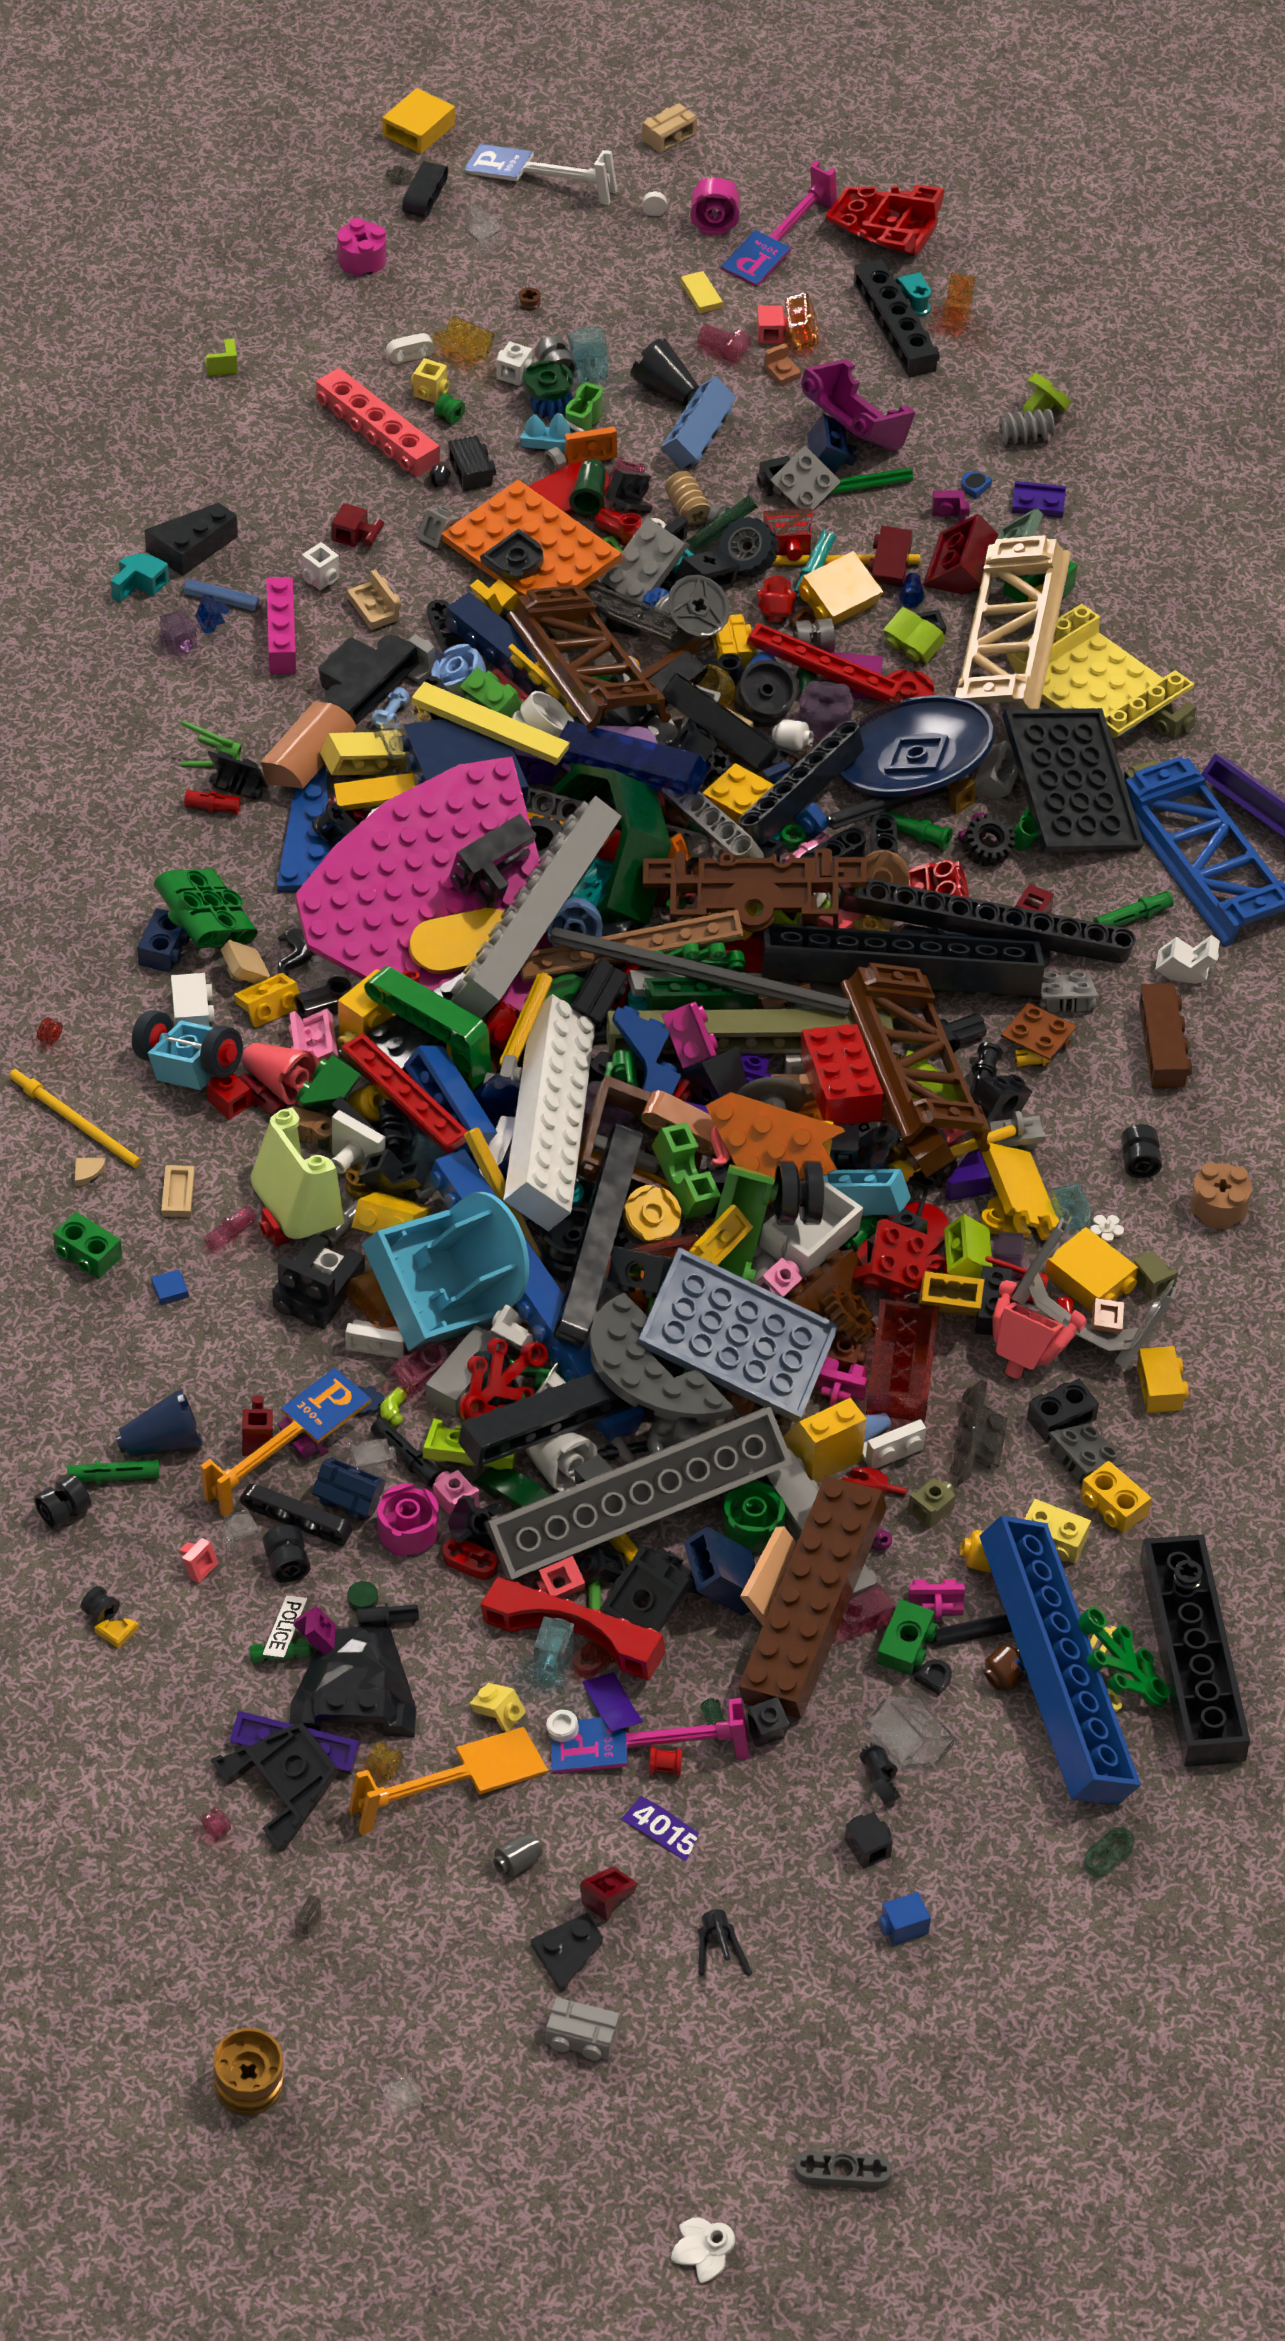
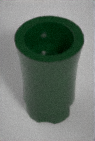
M590 459L581 464L574 489L569 497L571 508L585 516L596 515L605 506L604 486L606 468L597 459Z

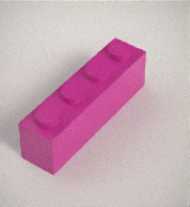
M293 577L266 578L270 674H296Z

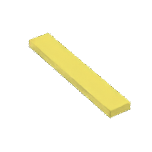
M423 682L411 699V704L555 765L559 763L569 749L570 742L426 682Z

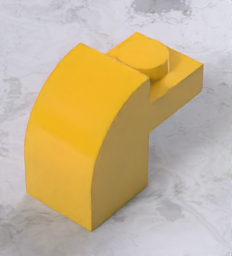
M478 579L470 585L475 597L497 615H500L504 607L513 610L516 605L517 592L501 579H498L490 588Z

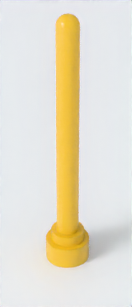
M1008 1125L989 1132L987 1140L989 1143H995L1016 1134V1127ZM975 1138L949 1147L954 1157L979 1149ZM900 1159L889 1163V1169L902 1170L905 1182L909 1181L913 1173L920 1171V1169L914 1171L907 1160L903 1161Z

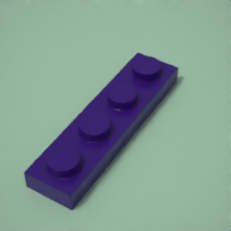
M238 1711L230 1742L241 1746H251L265 1740V1736L283 1730L293 1724ZM307 1728L340 1771L353 1772L360 1747L359 1741Z

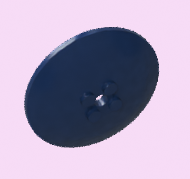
M930 695L913 697L908 700L904 699L905 704L901 703L900 707L897 705V709L893 707V711L889 709V713L885 712V715L877 716V720L874 719L873 722L866 723V726L862 725L860 731L865 747L864 751L839 776L851 788L874 796L903 797L939 789L964 777L985 759L994 741L992 720L982 707L959 697Z

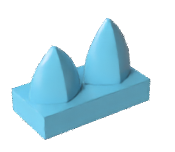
M560 413L553 417L550 427H545L542 420L534 414L526 423L525 430L520 437L521 447L546 450L558 447L561 451L565 452V434L575 433L576 431L570 430L567 421Z

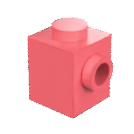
M758 306V344H783L784 331H788V316H783V306Z

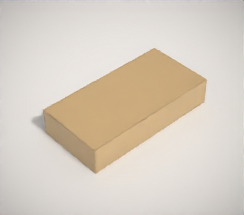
M165 1166L162 1217H191L195 1166Z

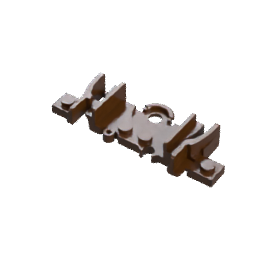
M829 848L817 849L815 851V858H796L790 853L789 861L785 864L777 862L775 853L769 858H740L734 862L733 854L724 852L720 856V863L714 858H699L698 865L693 868V875H686V851L677 852L675 858L643 859V889L670 888L671 923L677 922L678 917H691L693 919L708 916V913L738 910L742 929L748 932H760L770 927L775 921V918H773L774 910H782V913H802L803 926L818 924V916H833V928H839V887H867V857H834V861H832V850ZM697 893L692 909H680L681 902L686 894ZM813 893H825L829 898L832 909H817ZM751 903H758L762 906L763 910L758 916H750L746 912L747 906Z

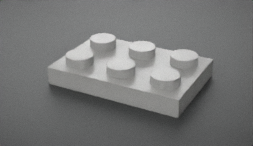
M647 517L622 551L623 561L611 568L602 581L626 599L641 603L643 596L646 595L648 590L652 592L653 588L660 587L689 546Z

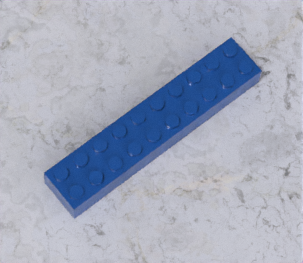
M1001 1515L979 1537L1067 1791L1072 1800L1119 1805L1138 1789L1141 1783L1101 1672L1093 1670L1087 1663V1656L1093 1652L1087 1634L1083 1633L1079 1628L1080 1613L1048 1524Z

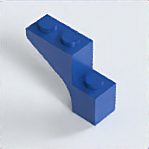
M624 1006L622 1009L618 1007L612 1016V1022L643 1066L644 1081L642 1089L649 1092L659 1090L672 1095L681 1074L677 1073V1068L663 1061L661 1064L656 1063L670 1031L664 1029L666 1025L658 1020L650 1018L647 1021L639 1017L640 1013L633 1008Z

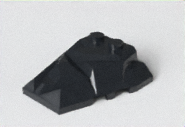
M336 1626L334 1649L324 1655L317 1648L292 1699L289 1724L295 1725L302 1722L306 1728L321 1731V1721L383 1723V1736L415 1737L416 1705L391 1629Z

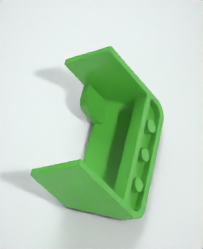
M730 1164L715 1221L731 1205H736L753 1228L718 1266L753 1283L756 1270L751 1269L768 1202L769 1200L775 1202L779 1184L774 1183L775 1177Z

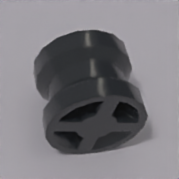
M96 1586L84 1596L80 1607L86 1614H92L93 1620L99 1624L105 1620L112 1619L116 1615L120 1602L114 1596L109 1597L107 1591L102 1586Z

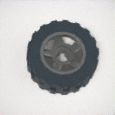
M739 518L737 521L731 522L723 530L722 537L719 539L720 545L718 549L740 566L737 575L739 574L745 578L756 577V575H762L767 569L769 570L772 567V563L776 561V555L779 552V543L775 533L758 518ZM749 544L752 546L750 550L747 548Z

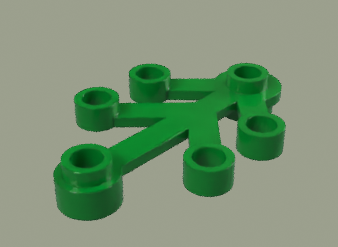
M687 943L682 948L667 954L740 973L744 971L746 965L742 951L732 950L726 953L723 943L711 944L708 948L699 951L698 944ZM654 950L655 952H659V953L665 954L663 951ZM642 966V970H647V971H661V970H657V969H653V968H649V967Z
M1089 1607L1083 1612L1078 1621L1081 1631L1087 1635L1094 1634L1113 1655L1110 1656L1099 1649H1095L1087 1656L1089 1666L1095 1671H1100L1105 1666L1129 1674L1134 1678V1680L1127 1679L1123 1674L1116 1673L1108 1680V1686L1111 1691L1118 1695L1125 1690L1139 1694L1147 1704L1154 1707H1162L1166 1704L1167 1698L1170 1695L1169 1688L1162 1679L1155 1676L1152 1654L1145 1648L1139 1649L1136 1653L1134 1652L1131 1630L1125 1625H1119L1112 1631L1111 1638L1103 1629L1107 1625V1620L1098 1608Z

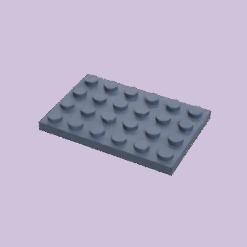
M679 1247L636 1343L642 1345L646 1350L689 1371L697 1369L708 1380L765 1408L771 1407L772 1411L798 1423L802 1418L836 1335L838 1324Z

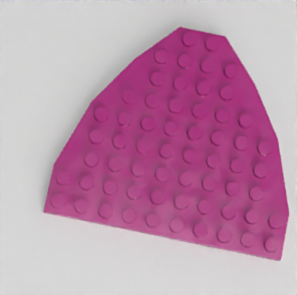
M513 757L459 764L385 801L339 841L295 894L296 907L307 949L362 980L374 970H381L385 966L392 967L400 973L412 970V978L414 977L413 972L417 971L420 974L419 984L432 991L462 973L464 970L446 974H432L427 972L426 969L418 967L410 956L409 942L414 929L424 921L487 908L479 903L476 898V892L465 896L461 890H457L451 883L449 875L459 850L518 814H521L531 827ZM535 841L525 847L530 850L528 859L502 874L508 883V887L502 904L498 908L499 910L505 911L510 904L513 905L515 894L522 886L526 887L527 882L525 879L535 867L538 869L539 855ZM547 930L533 951L554 947L549 941ZM521 969L502 996L503 1002L508 1005L512 1004L519 1011H522L534 981L523 983Z

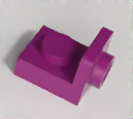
M964 490L933 491L932 515H958V523L964 521L965 516L970 514V503L965 501Z
M317 1606L294 1619L293 1626L312 1646H316L324 1655L334 1649L336 1624Z

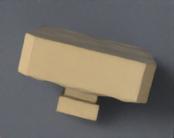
M229 940L221 948V952L229 966L227 971L231 979L239 982L245 980L257 984L270 977L259 952L255 948Z

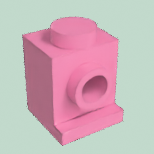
M782 1257L755 1284L784 1297L803 1278L799 1275V1267L793 1261H786Z
M459 1470L451 1474L445 1471L436 1478L433 1484V1495L449 1516L458 1499L463 1495H470L475 1506L479 1507V1489L476 1486L473 1487Z

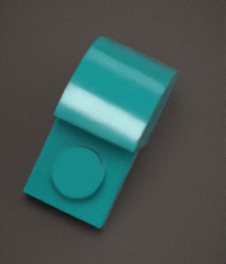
M134 554L119 561V573L115 574L111 580L112 599L121 603L136 588L154 596L169 582L168 563L147 554Z

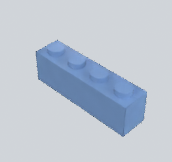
M717 376L701 384L660 448L681 469L689 464L692 466L697 464L703 457L702 451L713 441L712 435L722 427V419L732 411L731 405L736 396Z

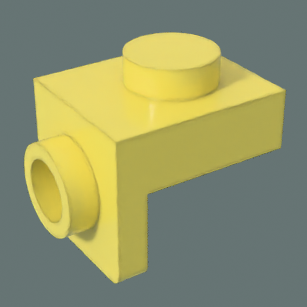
M488 1683L481 1688L479 1693L469 1703L475 1713L496 1718L501 1729L507 1732L526 1712L513 1688Z

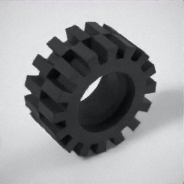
M986 813L984 818L981 814L977 816L976 820L973 819L964 834L963 843L965 845L963 848L965 852L969 851L967 855L969 859L973 856L976 858L974 863L979 864L981 860L983 861V866L988 867L990 862L992 866H996L998 862L1002 863L1008 857L1015 844V833H1011L1013 830L1012 825L1005 826L1007 823L1005 818L1001 822L998 820L1000 815L995 814L992 819L991 813ZM984 832L993 834L998 839L999 845L995 848H989L981 843L979 835Z

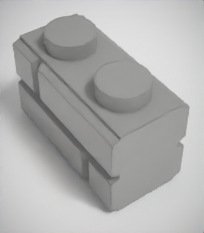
M557 1997L546 2027L545 2044H549L554 2050L559 2052H567L569 2050L580 2052L590 2060H600V2058L609 2060L619 2030L620 2013Z

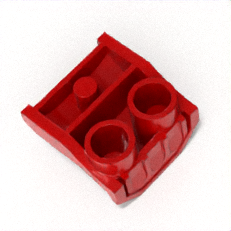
M943 860L939 863L929 862L909 869L910 887L969 898L968 884L963 867L959 861L954 863L950 860Z

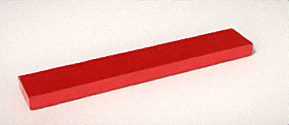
M761 623L755 626L747 638V645L879 701H888L898 695L901 690L902 683Z
M364 1033L341 1046V1054L447 1154L466 1143L464 1134L467 1130Z

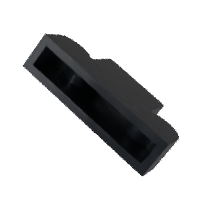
M395 635L381 638L377 644V649L355 638H348L318 667L321 686L327 690V702L345 710L357 725L419 665L416 645Z

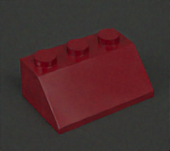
M979 513L941 532L923 585L928 588L962 595L978 590L981 586L988 546L995 544L998 533Z

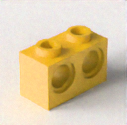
M1107 1461L1083 1479L1080 1495L1087 1507L1094 1508L1104 1517L1109 1526L1116 1527L1123 1534L1149 1515L1152 1497L1110 1461Z

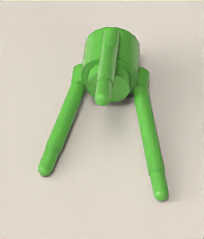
M186 721L181 722L182 726L206 736H199L198 740L217 747L216 753L223 751L233 756V759H240L242 744L235 743L234 740L223 738ZM184 761L180 763L182 767H215L212 761Z

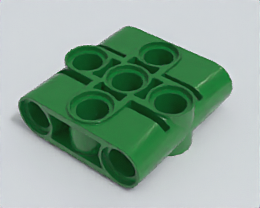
M214 869L170 870L162 873L155 879L154 887L170 908L168 912L169 919L175 925L184 928L198 948L223 947L229 940L245 945L257 936L258 930L241 908L243 905L242 897L237 892L228 889Z

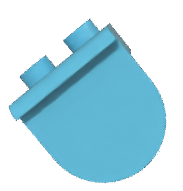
M476 1192L467 1195L449 1210L379 1230L361 1244L409 1351L469 1333L475 1325L481 1328L492 1325V1320L497 1311L503 1310L505 1305L514 1306L523 1297L528 1285L529 1255L521 1227L506 1204L498 1197L487 1192Z

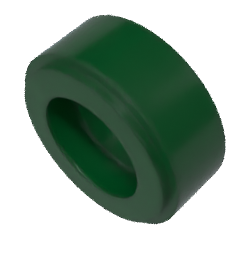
M366 1581L352 1584L347 1592L349 1607L356 1612L357 1608L376 1607L378 1604L377 1588L372 1583Z

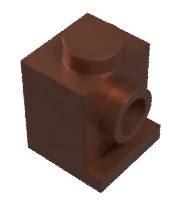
M835 1335L827 1357L834 1358L840 1362L838 1371L849 1373L850 1367L853 1364L864 1366L867 1350L862 1349L863 1343L861 1341L856 1342L853 1338Z

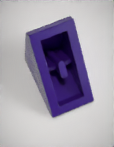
M979 1149L968 1152L948 1179L945 1199L953 1201L989 1194L991 1176Z

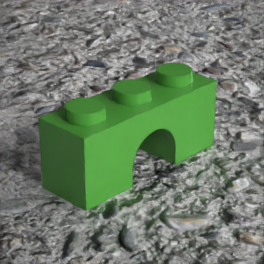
M688 1123L661 1128L652 1144V1148L685 1219L711 1214L721 1194L710 1171L700 1174L697 1172L694 1156L698 1145Z

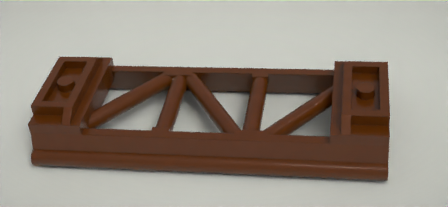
M576 585L527 589L526 595L517 596L516 605L513 611L507 614V620L587 730L591 731L596 728L604 708L618 709L624 706H644L649 704L663 723L671 719V715L665 708V697L653 682L644 678L595 613L596 606L584 590H579ZM586 620L592 628L568 621ZM540 625L586 638L554 641V639H550ZM593 648L569 664L559 652L562 650ZM608 651L618 662V664L585 667ZM627 674L631 682L611 683L593 677Z
M869 963L867 968L858 967L849 980H844L840 983V987L844 997L851 1001L850 1012L855 1024L859 1027L903 1143H911L925 1126L972 1131L981 1152L988 1151L990 1144L987 1137L991 1129L981 1105H977L973 1101L933 1005L935 996L926 975H922L920 969L877 963ZM875 1005L922 1033L887 1029L886 1026L882 1025ZM900 1006L920 1008L926 1022ZM889 1041L928 1046L897 1061ZM939 1053L947 1073L911 1069L910 1067ZM916 1081L953 1085L959 1102L948 1101ZM910 1092L914 1093L922 1099L912 1098Z

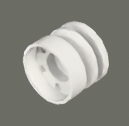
M541 691L532 692L521 704L520 711H516L512 715V718L563 740H566L572 734L576 725L571 714L559 701Z

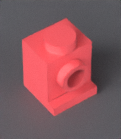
M573 1556L539 1570L540 1580L536 1581L537 1588L549 1595L563 1599L585 1590L584 1579ZM560 1579L564 1581L565 1585L556 1588L553 1583Z

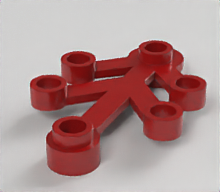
M491 1339L488 1342L487 1350L492 1358L487 1387L483 1390V1374L487 1371L488 1362L484 1357L472 1356L468 1360L467 1368L472 1373L469 1393L461 1399L459 1405L462 1419L466 1421L471 1417H478L491 1412L497 1407L506 1406L503 1404L497 1406L488 1405V1402L494 1397L512 1399L517 1402L522 1398L523 1392H525V1397L534 1395L533 1390L529 1387L520 1386L513 1388L507 1385L528 1366L539 1367L546 1362L548 1352L545 1345L537 1342L526 1343L521 1348L520 1357L502 1372L504 1355L507 1353L508 1344L504 1339ZM497 1344H499V1350H498V1351H496V1346H497ZM477 1362H479V1368H478V1369L476 1368Z

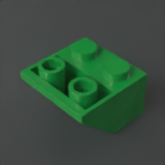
M333 1054L328 1061L323 1058L311 1076L314 1079L313 1082L309 1083L306 1081L297 1093L295 1100L298 1104L296 1107L310 1111L333 1108L332 1103L339 1096L344 1100L346 1099L361 1074Z

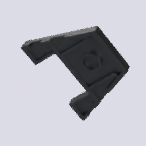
M302 1722L265 1736V1740L251 1746L243 1745L236 1748L234 1753L224 1757L219 1755L210 1760L228 1784L233 1783L251 1767L256 1765L288 1807L262 1828L280 1852L287 1848L340 1772Z

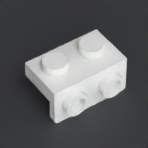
M920 1419L864 1442L862 1458L868 1467L876 1469L923 1450L926 1435L925 1425Z

